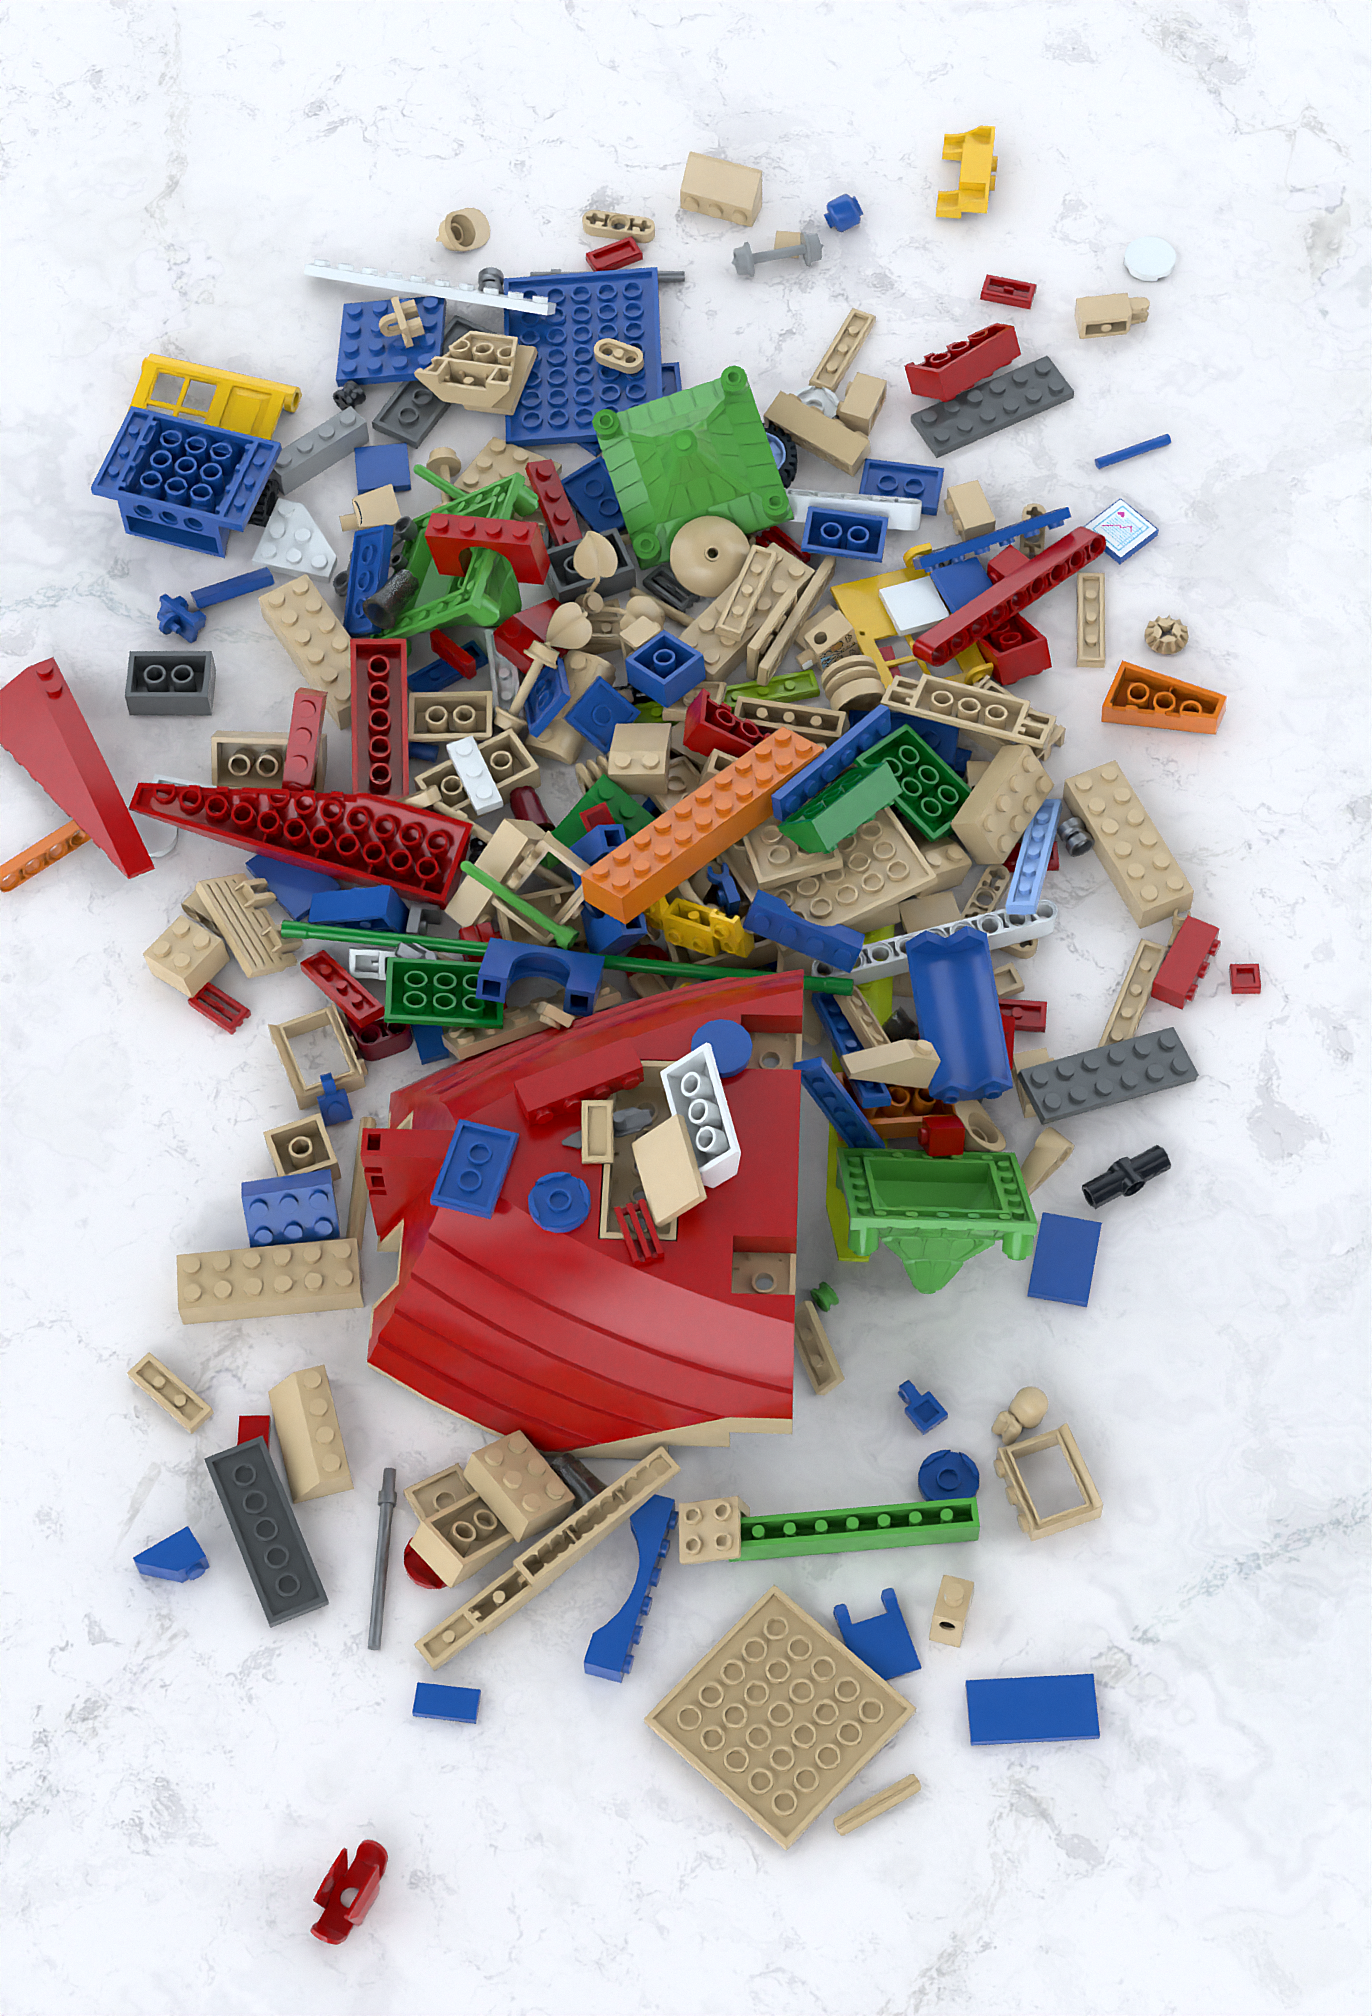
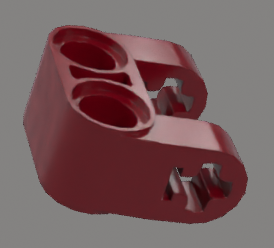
M344 1013L349 1026V1032L354 1036L358 1051L362 1058L367 1061H377L409 1049L413 1043L410 1024L386 1023L384 1018L360 1028Z

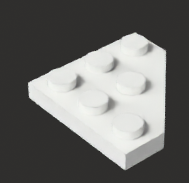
M278 498L253 556V567L260 569L267 567L269 571L296 577L307 574L310 580L329 584L338 564L337 556L303 503Z

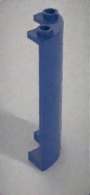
M965 926L944 938L925 930L905 942L920 1040L930 1042L941 1060L928 1086L929 1096L942 1100L945 1104L982 1098H999L1002 1096V1092L1013 1088L987 933L970 926Z

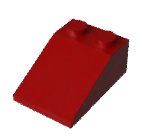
M551 598L512 615L493 631L496 651L526 675L534 659L524 654L523 651L528 649L534 640L543 644L546 642V633L550 619L562 603L555 598ZM551 646V648L559 652L560 658L571 650Z
M1019 613L975 642L985 663L992 662L994 665L991 676L1002 686L1012 685L1022 678L1038 675L1043 670L1052 667L1047 638Z

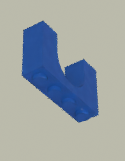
M623 824L597 825L568 849L587 864L593 866L627 841ZM571 869L576 891L582 884L581 876ZM585 899L581 903L584 908L580 913L590 953L617 956L648 934L643 912L625 925L589 904Z
M490 937L478 972L476 998L505 1003L509 988L515 981L526 977H543L554 980L565 988L563 1012L588 1017L593 1015L601 988L605 956Z

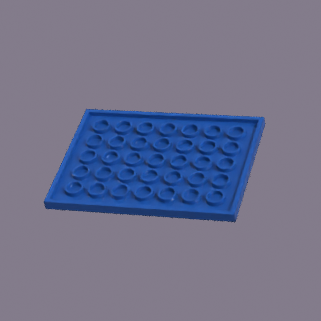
M657 267L503 278L504 295H508V291L524 294L523 298L532 299L533 296L548 297V302L556 303L555 314L551 315L504 308V335L518 337V345L533 346L538 351L514 414L505 415L506 444L526 447L598 441L592 423L597 412L609 409L618 413L663 397ZM611 338L634 346L642 351L644 366L637 373L627 374L601 365L595 359L594 346L599 340Z

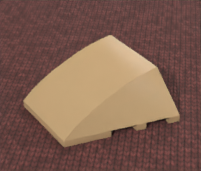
M469 331L450 345L449 352L445 355L432 358V364L426 369H417L414 372L415 377L443 402L491 408L510 391L518 337Z

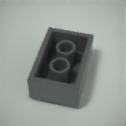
M617 528L598 533L605 537L613 546L617 554L618 564L613 576L608 578L600 577V583L594 589V592L605 598L636 587L635 566ZM582 539L547 550L551 564L546 582L553 597L562 604L575 603L576 598L581 594L587 593V588L595 580V578L585 579L581 577L574 568V552Z
M130 651L125 689V700L129 715L212 716L216 667L212 651Z

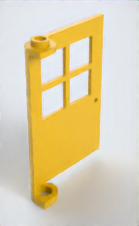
M151 353L143 359L142 373L130 407L147 409L148 405L172 410V416L178 417L179 413L205 418L204 424L271 440L283 405L285 411L294 413L298 408L302 392L297 386ZM159 373L185 379L176 405L150 399ZM191 380L217 386L208 412L182 406Z
M930 542L914 546L905 552L903 561L907 568L830 587V592L839 610L854 628L861 654L874 660L877 671L881 676V682L886 689L894 680L888 668L917 661L922 673L931 675L925 662L917 659L914 655L885 662L875 643L877 640L898 635L879 597V590L930 576L931 572L925 573L924 569L915 570L912 561L918 555L921 557L932 553L933 548ZM938 591V593H939V595H940V597H941V599H942V601H943V603H944V605H945V607H946V609H947L949 615H951L952 613H951L950 609L948 608V606H947V604L945 603L943 597L941 596L940 592ZM911 634L904 635L912 651L914 640ZM974 643L954 657L962 673L942 679L972 686L975 682H980L986 675L991 677L994 665L992 662L985 663L976 643Z

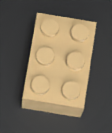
M521 1430L513 1432L473 1452L463 1473V1476L518 1543L565 1520L576 1498Z

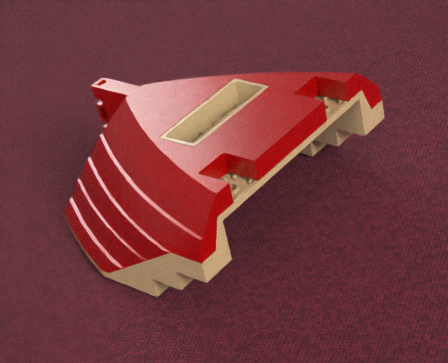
M804 969L756 977H726L642 998L594 1013L588 1017L574 1019L569 1028L564 1025L561 1026L560 1030L551 1027L467 1057L391 1092L388 1128H363L360 1152L378 1236L377 1252H399L397 1281L372 1306L367 1355L368 1367L426 1402L492 1435L503 1438L521 1430L540 1455L545 1457L645 1459L660 1446L668 1454L669 1446L730 1447V1432L792 1434L801 1070H794L793 1063L802 1061ZM719 1019L734 1021L743 1026L750 1034L753 1044L752 1056L745 1070L732 1077L720 1078L741 1151L737 1174L715 1188L704 1185L707 1196L705 1200L662 1227L654 1226L664 1251V1257L634 1267L614 1213V1207L620 1206V1208H624L630 1202L637 1204L638 1201L634 1198V1195L639 1191H644L640 1174L635 1170L637 1163L631 1143L672 1117L660 1072L691 1053L692 1037L698 1028L707 1022ZM629 1037L643 1065L644 1082H641L631 1090H621L613 1093L605 1100L614 1101V1112L631 1107L640 1110L651 1109L655 1113L651 1117L653 1125L646 1127L641 1132L620 1138L614 1137V1164H582V1148L576 1149L562 1145V1140L582 1130V1107L575 1112H565L555 1116L545 1124L529 1126L515 1097L514 1081ZM767 1058H775L779 1061V1064L776 1067L769 1068L763 1064V1061ZM459 1119L519 1133V1141L491 1220L431 1205L430 1203L433 1189ZM549 1173H570L571 1176L584 1181L590 1191L591 1209L587 1219L579 1227L569 1232L554 1233L544 1230L534 1222L529 1213L528 1195L530 1190H532L539 1178ZM645 1201L648 1211L650 1213L647 1201ZM636 1212L638 1219H643L641 1212ZM626 1215L624 1219L638 1257L643 1256L644 1254L632 1226L630 1216ZM647 1228L643 1229L642 1231L649 1250L653 1253L655 1250ZM766 1278L773 1285L767 1290H761L755 1283L759 1279Z

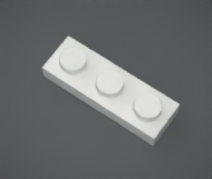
M473 736L447 744L446 748L476 815L479 816L503 807V800Z

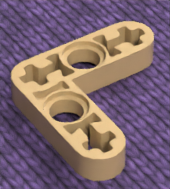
M993 864L985 870L961 913L962 920L996 910L1009 885L1010 873L1005 866ZM997 875L1001 876V879L997 880L993 889L991 887L992 878H996ZM986 895L993 902L989 905H981L978 903L977 898ZM1038 939L1028 940L1029 945H1026L1024 948L1020 947V944L1024 942L997 949L1021 959H1029L1037 951Z

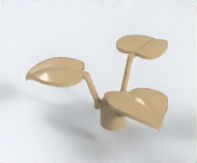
M587 531L576 547L573 564L576 572L585 579L595 578V580L587 588V593L581 594L576 598L575 603L562 604L555 610L547 628L546 642H550L552 647L578 649L585 646L592 635V625L585 617L599 611L623 614L619 621L621 632L643 615L651 622H657L664 630L660 610L657 604L647 596L632 597L626 604V610L603 606L602 597L594 592V589L600 583V577L608 578L614 575L618 564L617 554L605 537L594 531Z

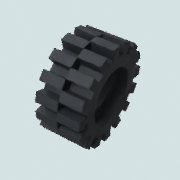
M268 479L247 524L261 527L267 526L279 498L277 496L279 488L276 480Z

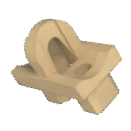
M398 296L392 297L390 299L395 312L385 315L380 319V331L388 337L402 334L406 348L413 346L411 338L425 334L421 319L418 317L419 314L415 301L413 299L400 303ZM394 322H398V325L390 327L388 326Z

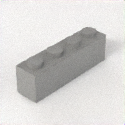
M349 406L283 448L269 479L276 480L279 491L284 496L354 452V448L367 444L369 442L367 422Z

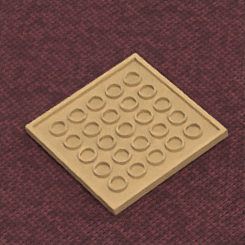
M852 763L840 774H838L833 781L829 782L820 791H818L815 796H817L820 792L826 789L829 785L835 782L838 778L844 775L851 768H855L857 766L854 763ZM887 807L875 813L876 817L872 821L858 826L856 834L837 843L843 867L761 891L785 900L790 910L806 921L821 926H834L839 923L849 927L937 884L938 880L936 874L891 808ZM741 838L718 856L723 863L725 862L728 865L730 875L751 905L759 887ZM773 941L783 958L797 952Z
M773 1585L644 1718V1723L787 1851L916 1713L917 1708L777 1586Z

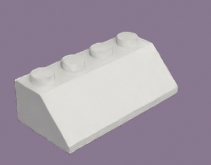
M706 1042L662 1070L660 1074L672 1116L675 1114L684 1116L703 1185L715 1188L737 1174L741 1151L711 1044Z

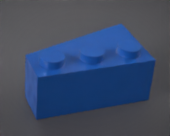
M378 885L370 888L355 887L350 890L340 891L327 890L321 893H313L308 923L406 934L410 910L391 885Z

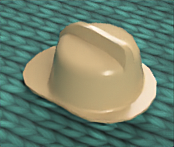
M475 208L453 211L447 214L445 220L441 222L436 242L441 241L450 251L465 252L485 245L490 237L489 222L486 216Z
M977 1100L954 1103L955 1112L965 1126L964 1149L966 1151L1001 1152L1005 1149L1006 1140L1004 1135L995 1126Z

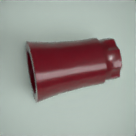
M532 786L517 787L511 791L509 801L514 819L533 821L544 832L556 829Z

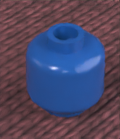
M843 194L827 203L826 209L828 213L824 214V217L830 229L835 226L837 231L844 232L860 223V216L863 215V212L855 196L850 197L848 194Z

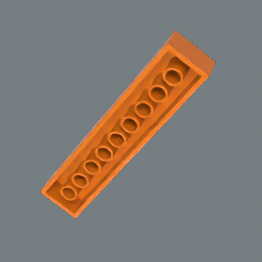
M782 726L580 874L585 901L626 925L772 816L771 795L823 753L824 748Z

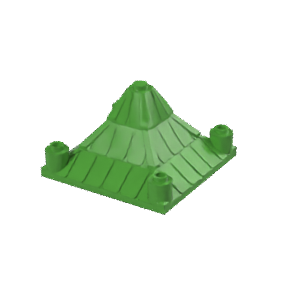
M729 366L724 369L721 377L629 408L625 411L615 413L612 410L603 409L595 414L592 420L593 428L596 432L641 571L669 562L670 548L674 537L686 523L698 517L718 516L725 518L738 526L745 536L794 520L747 374L741 367Z
M519 472L514 473L413 519L417 525L418 534L413 540L405 541L401 554L408 560L407 566L399 572L394 570L386 592L381 633L370 635L369 639H406L408 658L412 652V642L407 638L409 636L434 631L436 628L439 630L458 625L499 627L512 615L521 612L522 602L519 585L512 565L506 557L488 548L470 547L472 558L466 577L439 575L424 534L431 513L513 520L515 513L521 517L532 515L538 508V495L524 485L526 479Z
M837 1147L836 1187L844 1194L848 1210V1248L856 1255L869 1256L872 1252L878 1250L880 1237L881 1242L902 1259L912 1285L920 1293L933 1294L941 1290L960 1270L963 1262L995 1245V1241L1003 1240L1002 1252L1008 1255L1009 1259L1021 1261L1032 1254L1034 1235H1037L1038 1223L1015 1153L963 1151V1155L928 1156L925 1150Z

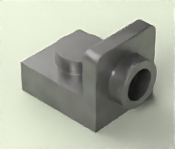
M429 902L411 903L406 934L426 936L428 924L440 925L442 920L440 906Z

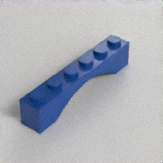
M654 1494L630 1516L631 1531L639 1552V1568L636 1582L621 1610L606 1625L592 1634L583 1662L586 1674L622 1683L624 1673L630 1674L634 1662V1655L630 1654L633 1645H639L643 1633V1626H640L643 1615L648 1616L653 1598L649 1597L652 1586L657 1587L662 1569L658 1568L661 1558L666 1559L670 1548V1540L667 1539L669 1530H675L678 1523L679 1512L675 1511V1499Z

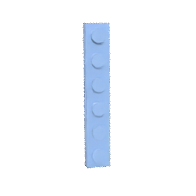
M1045 799L1025 829L1005 905L1007 914H1036L1062 812L1061 799Z

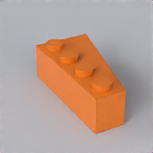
M1122 660L1102 705L1101 722L1216 735L1226 711L1227 696Z

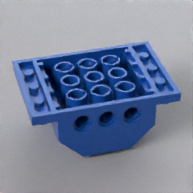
M131 406L91 486V491L93 495L118 501L126 534L225 558L230 530L244 532L282 451V447L279 442Z

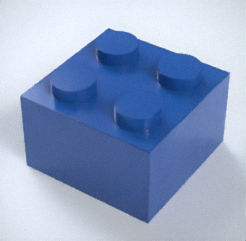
M666 630L661 631L625 659L628 684L665 708L670 707L706 679L703 654Z

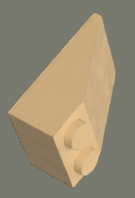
M616 724L609 754L608 778L628 795L668 794L672 724Z
M912 822L902 825L936 874L938 880L937 884L916 893L915 896L919 899L961 885L973 862L959 844L948 837L931 843Z
M476 1491L422 1520L410 1545L451 1589L476 1574L516 1540Z

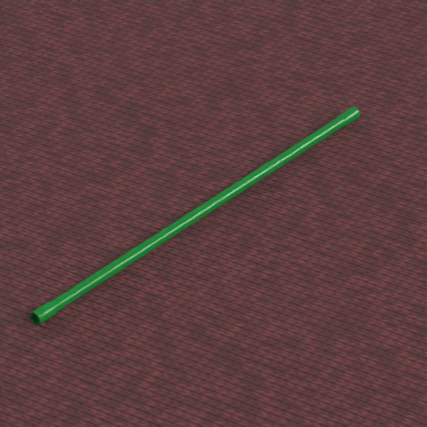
M283 920L281 925V936L287 938H311L387 947H398V944L401 942L405 944L417 943L429 951L483 957L488 946V942L315 925L300 921ZM587 953L605 956L604 969L704 980H717L726 977L746 978L778 973ZM804 975V990L843 996H852L854 979Z

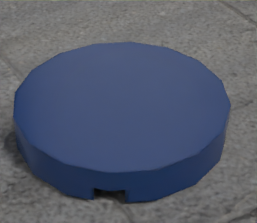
M719 1019L707 1022L698 1028L692 1037L691 1052L706 1042L711 1044L720 1078L735 1076L745 1070L749 1064L753 1050L750 1034L743 1026L734 1021Z
M549 1173L539 1178L535 1186L530 1190L528 1195L529 1213L534 1222L544 1230L554 1233L569 1232L579 1227L587 1219L591 1209L590 1191L584 1181L571 1176L570 1173Z
M940 1450L932 1453L923 1461L918 1473V1488L925 1501L975 1497L979 1490V1471L975 1463L966 1454L951 1452V1450Z

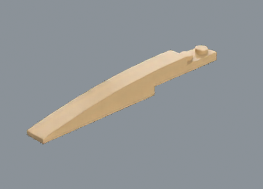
M662 1446L657 1448L513 1561L514 1566L414 1643L415 1648L430 1667L436 1671L481 1634L485 1633L487 1636L542 1592L677 1475L681 1468Z

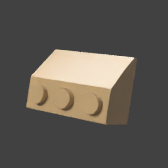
M690 151L680 189L681 208L752 227L762 207V170Z
M493 692L409 693L408 742L458 741L469 736H473L475 741L493 738V720L495 715Z

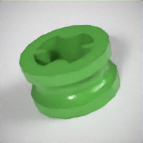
M824 1281L819 1284V1289L813 1288L810 1290L814 1302L824 1312L830 1310V1305L835 1306L839 1303L834 1290Z

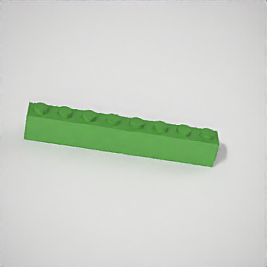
M976 1497L742 1517L740 1518L741 1557L728 1560L729 1562L977 1541L980 1531Z

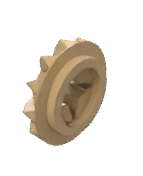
M1170 615L1167 618L1158 616L1156 620L1149 621L1144 635L1147 645L1152 650L1161 654H1174L1181 651L1186 646L1189 638L1187 626H1184L1180 619H1172ZM1168 630H1172L1171 636L1166 635L1161 639L1162 631L1167 632Z

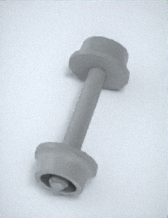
M801 232L800 234L801 245L753 254L749 243L745 242L742 247L733 250L734 259L731 263L736 267L738 275L748 274L750 277H753L755 274L754 264L799 255H803L806 266H811L812 262L822 259V248L824 245L820 243L817 233L806 234V232Z

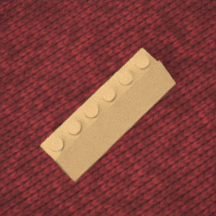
M923 674L920 681L895 675L892 684L888 685L880 703L895 712L1019 744H1028L1031 747L1046 751L1057 717L1030 710L1031 701L927 674Z

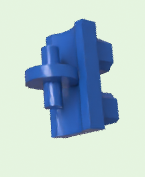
M167 594L160 596L161 607L157 613V619L160 621L159 630L165 635L175 632L189 643L197 641L198 631L205 627L206 615L200 610L190 613L187 600L181 596L174 599Z

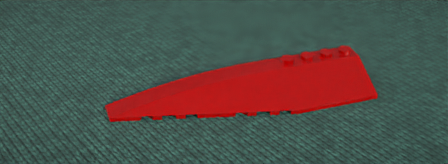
M138 783L129 805V810L280 862L367 888L378 885H391L400 898L417 903L429 902L440 906L441 910L446 909L459 888L463 872L460 866L466 859L474 826L469 822L363 792L344 794L341 791L322 793L315 792V790L299 792L273 788L242 787V789H232L228 786L209 788L201 787L200 785H189L187 787L175 786L174 784Z

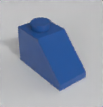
M188 1526L133 1557L140 1574L180 1583L199 1578L210 1567L205 1553Z

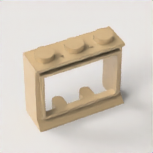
M548 830L504 886L515 893L548 851L579 875L591 866L555 839ZM582 884L552 919L560 926L565 924L569 917L575 920L583 910L584 906L581 904L584 900ZM498 895L495 896L492 901L493 905L546 946L554 938V935Z
M331 1003L332 1006L278 1025L268 1024L273 1045L275 1044L279 1060L285 1068L287 1079L295 1093L299 1110L317 1105L316 1097L325 1093L321 1081L306 1086L288 1039L321 1027L332 1025L350 1069L348 1072L332 1077L336 1089L345 1088L346 1093H350L366 1087L364 1076L368 1075L363 1058L357 1060L355 1052L358 1051L354 1036L347 1035L345 1028L349 1026L343 1011L338 1013L334 1003Z
M1067 1423L1056 1430L1004 1448H997L996 1460L993 1461L996 1474L999 1478H1004L1007 1484L1005 1488L1007 1499L1011 1506L1016 1505L1019 1515H1017L1019 1527L1023 1533H1028L1031 1542L1101 1518L1103 1502ZM1059 1444L1085 1504L1040 1520L1015 1459Z

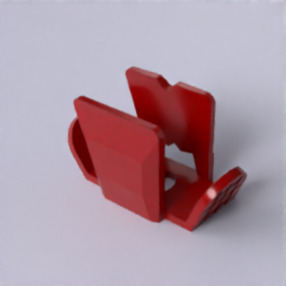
M369 1839L362 1841L357 1848L356 1857L349 1869L347 1849L343 1848L313 1899L315 1903L325 1909L319 1921L313 1924L310 1929L313 1936L323 1942L338 1945L347 1939L354 1925L359 1926L362 1924L379 1894L380 1880L385 1873L388 1862L387 1851L380 1843ZM348 1888H355L359 1892L350 1907L344 1906L341 1903L342 1893Z

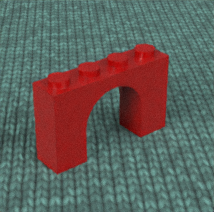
M431 513L424 534L439 575L466 577L472 558L470 547H484L494 550L508 559L518 583L544 585L551 562L538 523Z

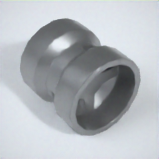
M493 267L482 269L478 274V290L483 291L484 287L499 289V294H503L504 275L502 271Z
M1079 817L1066 820L1057 829V834L1062 841L1066 842V849L1072 857L1085 854L1095 843L1091 834L1085 831L1086 826Z

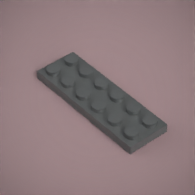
M455 315L444 329L442 356L449 352L450 345L469 331L497 333ZM420 380L404 381L374 418L372 427L383 434L418 449L452 403L443 402Z
M1047 355L962 392L951 401L939 402L911 415V423L935 457L939 458L1073 399L1074 390Z
M1174 1027L1021 1069L1017 1075L1042 1125L1193 1082L1199 1076Z
M263 1436L204 1458L270 1628L328 1605L329 1600Z

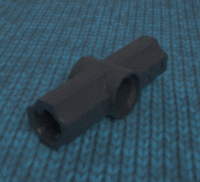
M1156 1145L1132 1159L1123 1157L1117 1160L1108 1168L1106 1173L1082 1185L1086 1201L1090 1206L1097 1209L1121 1195L1128 1197L1143 1188L1147 1181L1171 1169L1168 1154L1163 1147Z

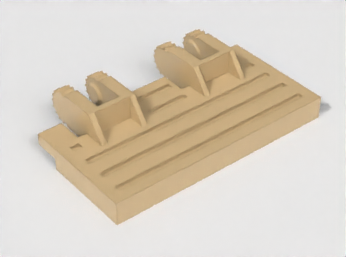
M245 873L199 881L195 886V890L248 978L282 972L287 967L297 965L298 961L295 956L289 952L301 948L304 944L302 939H281L282 924L275 925L266 908H263L276 901L275 894L272 892L255 894L266 889L268 883L265 878L248 880Z

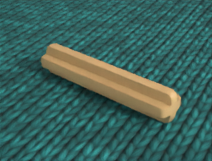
M910 1774L833 1820L835 1829L841 1836H844L921 1790L918 1778L914 1774Z

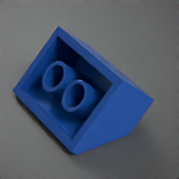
M808 506L801 551L882 563L889 517Z

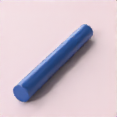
M1165 434L1095 459V465L1100 469L1171 444V438L1169 434Z

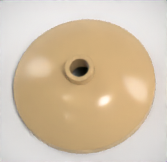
M718 516L698 517L686 523L674 537L670 548L671 569L677 581L689 592L701 597H718L739 576L750 552V546L741 529L731 521ZM714 549L717 552V557L710 558L707 554L708 550Z

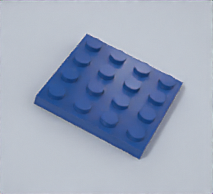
M427 296L399 299L400 303L414 299L419 314L418 317L421 319L425 332L423 335L411 338L413 346L408 348L405 346L402 334L388 337L380 331V319L385 315L395 312L391 300L344 304L336 372L338 387H344L348 380L354 381L358 385L418 380L414 374L417 369L422 368L424 370L432 364V358L435 356L442 357L446 298ZM394 322L388 326L390 327L398 325V322Z

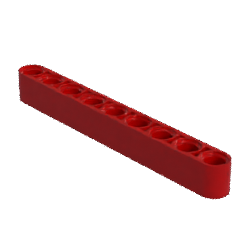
M1083 526L1074 529L918 637L912 648L914 657L934 667L944 665L1099 557L1106 547L1105 537Z

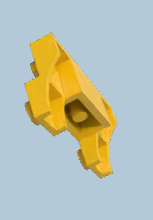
M980 125L968 132L944 134L942 159L961 161L959 190L938 191L936 217L961 219L962 212L987 214L989 191H995L996 175H991V172L997 171L998 156H993L996 126Z
M665 896L643 911V914L646 915L647 925L663 930L666 941L699 953L716 957L723 950L730 954L747 958L755 948L753 934L744 931L740 917L737 915L733 919H729L726 913L720 912L718 909H711L677 897L669 906Z

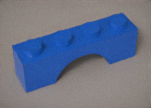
M759 889L749 907L742 927L848 973H851L857 961L865 938V934L839 923L834 926H821L806 921L791 911L785 900Z

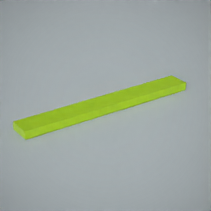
M813 669L772 677L765 687L757 684V680L726 686L727 691L724 703L732 708L730 713L734 714L738 696L789 703L820 696V689ZM656 701L634 705L641 713L633 723H671L672 726H675L680 722L663 721L662 712L664 706Z

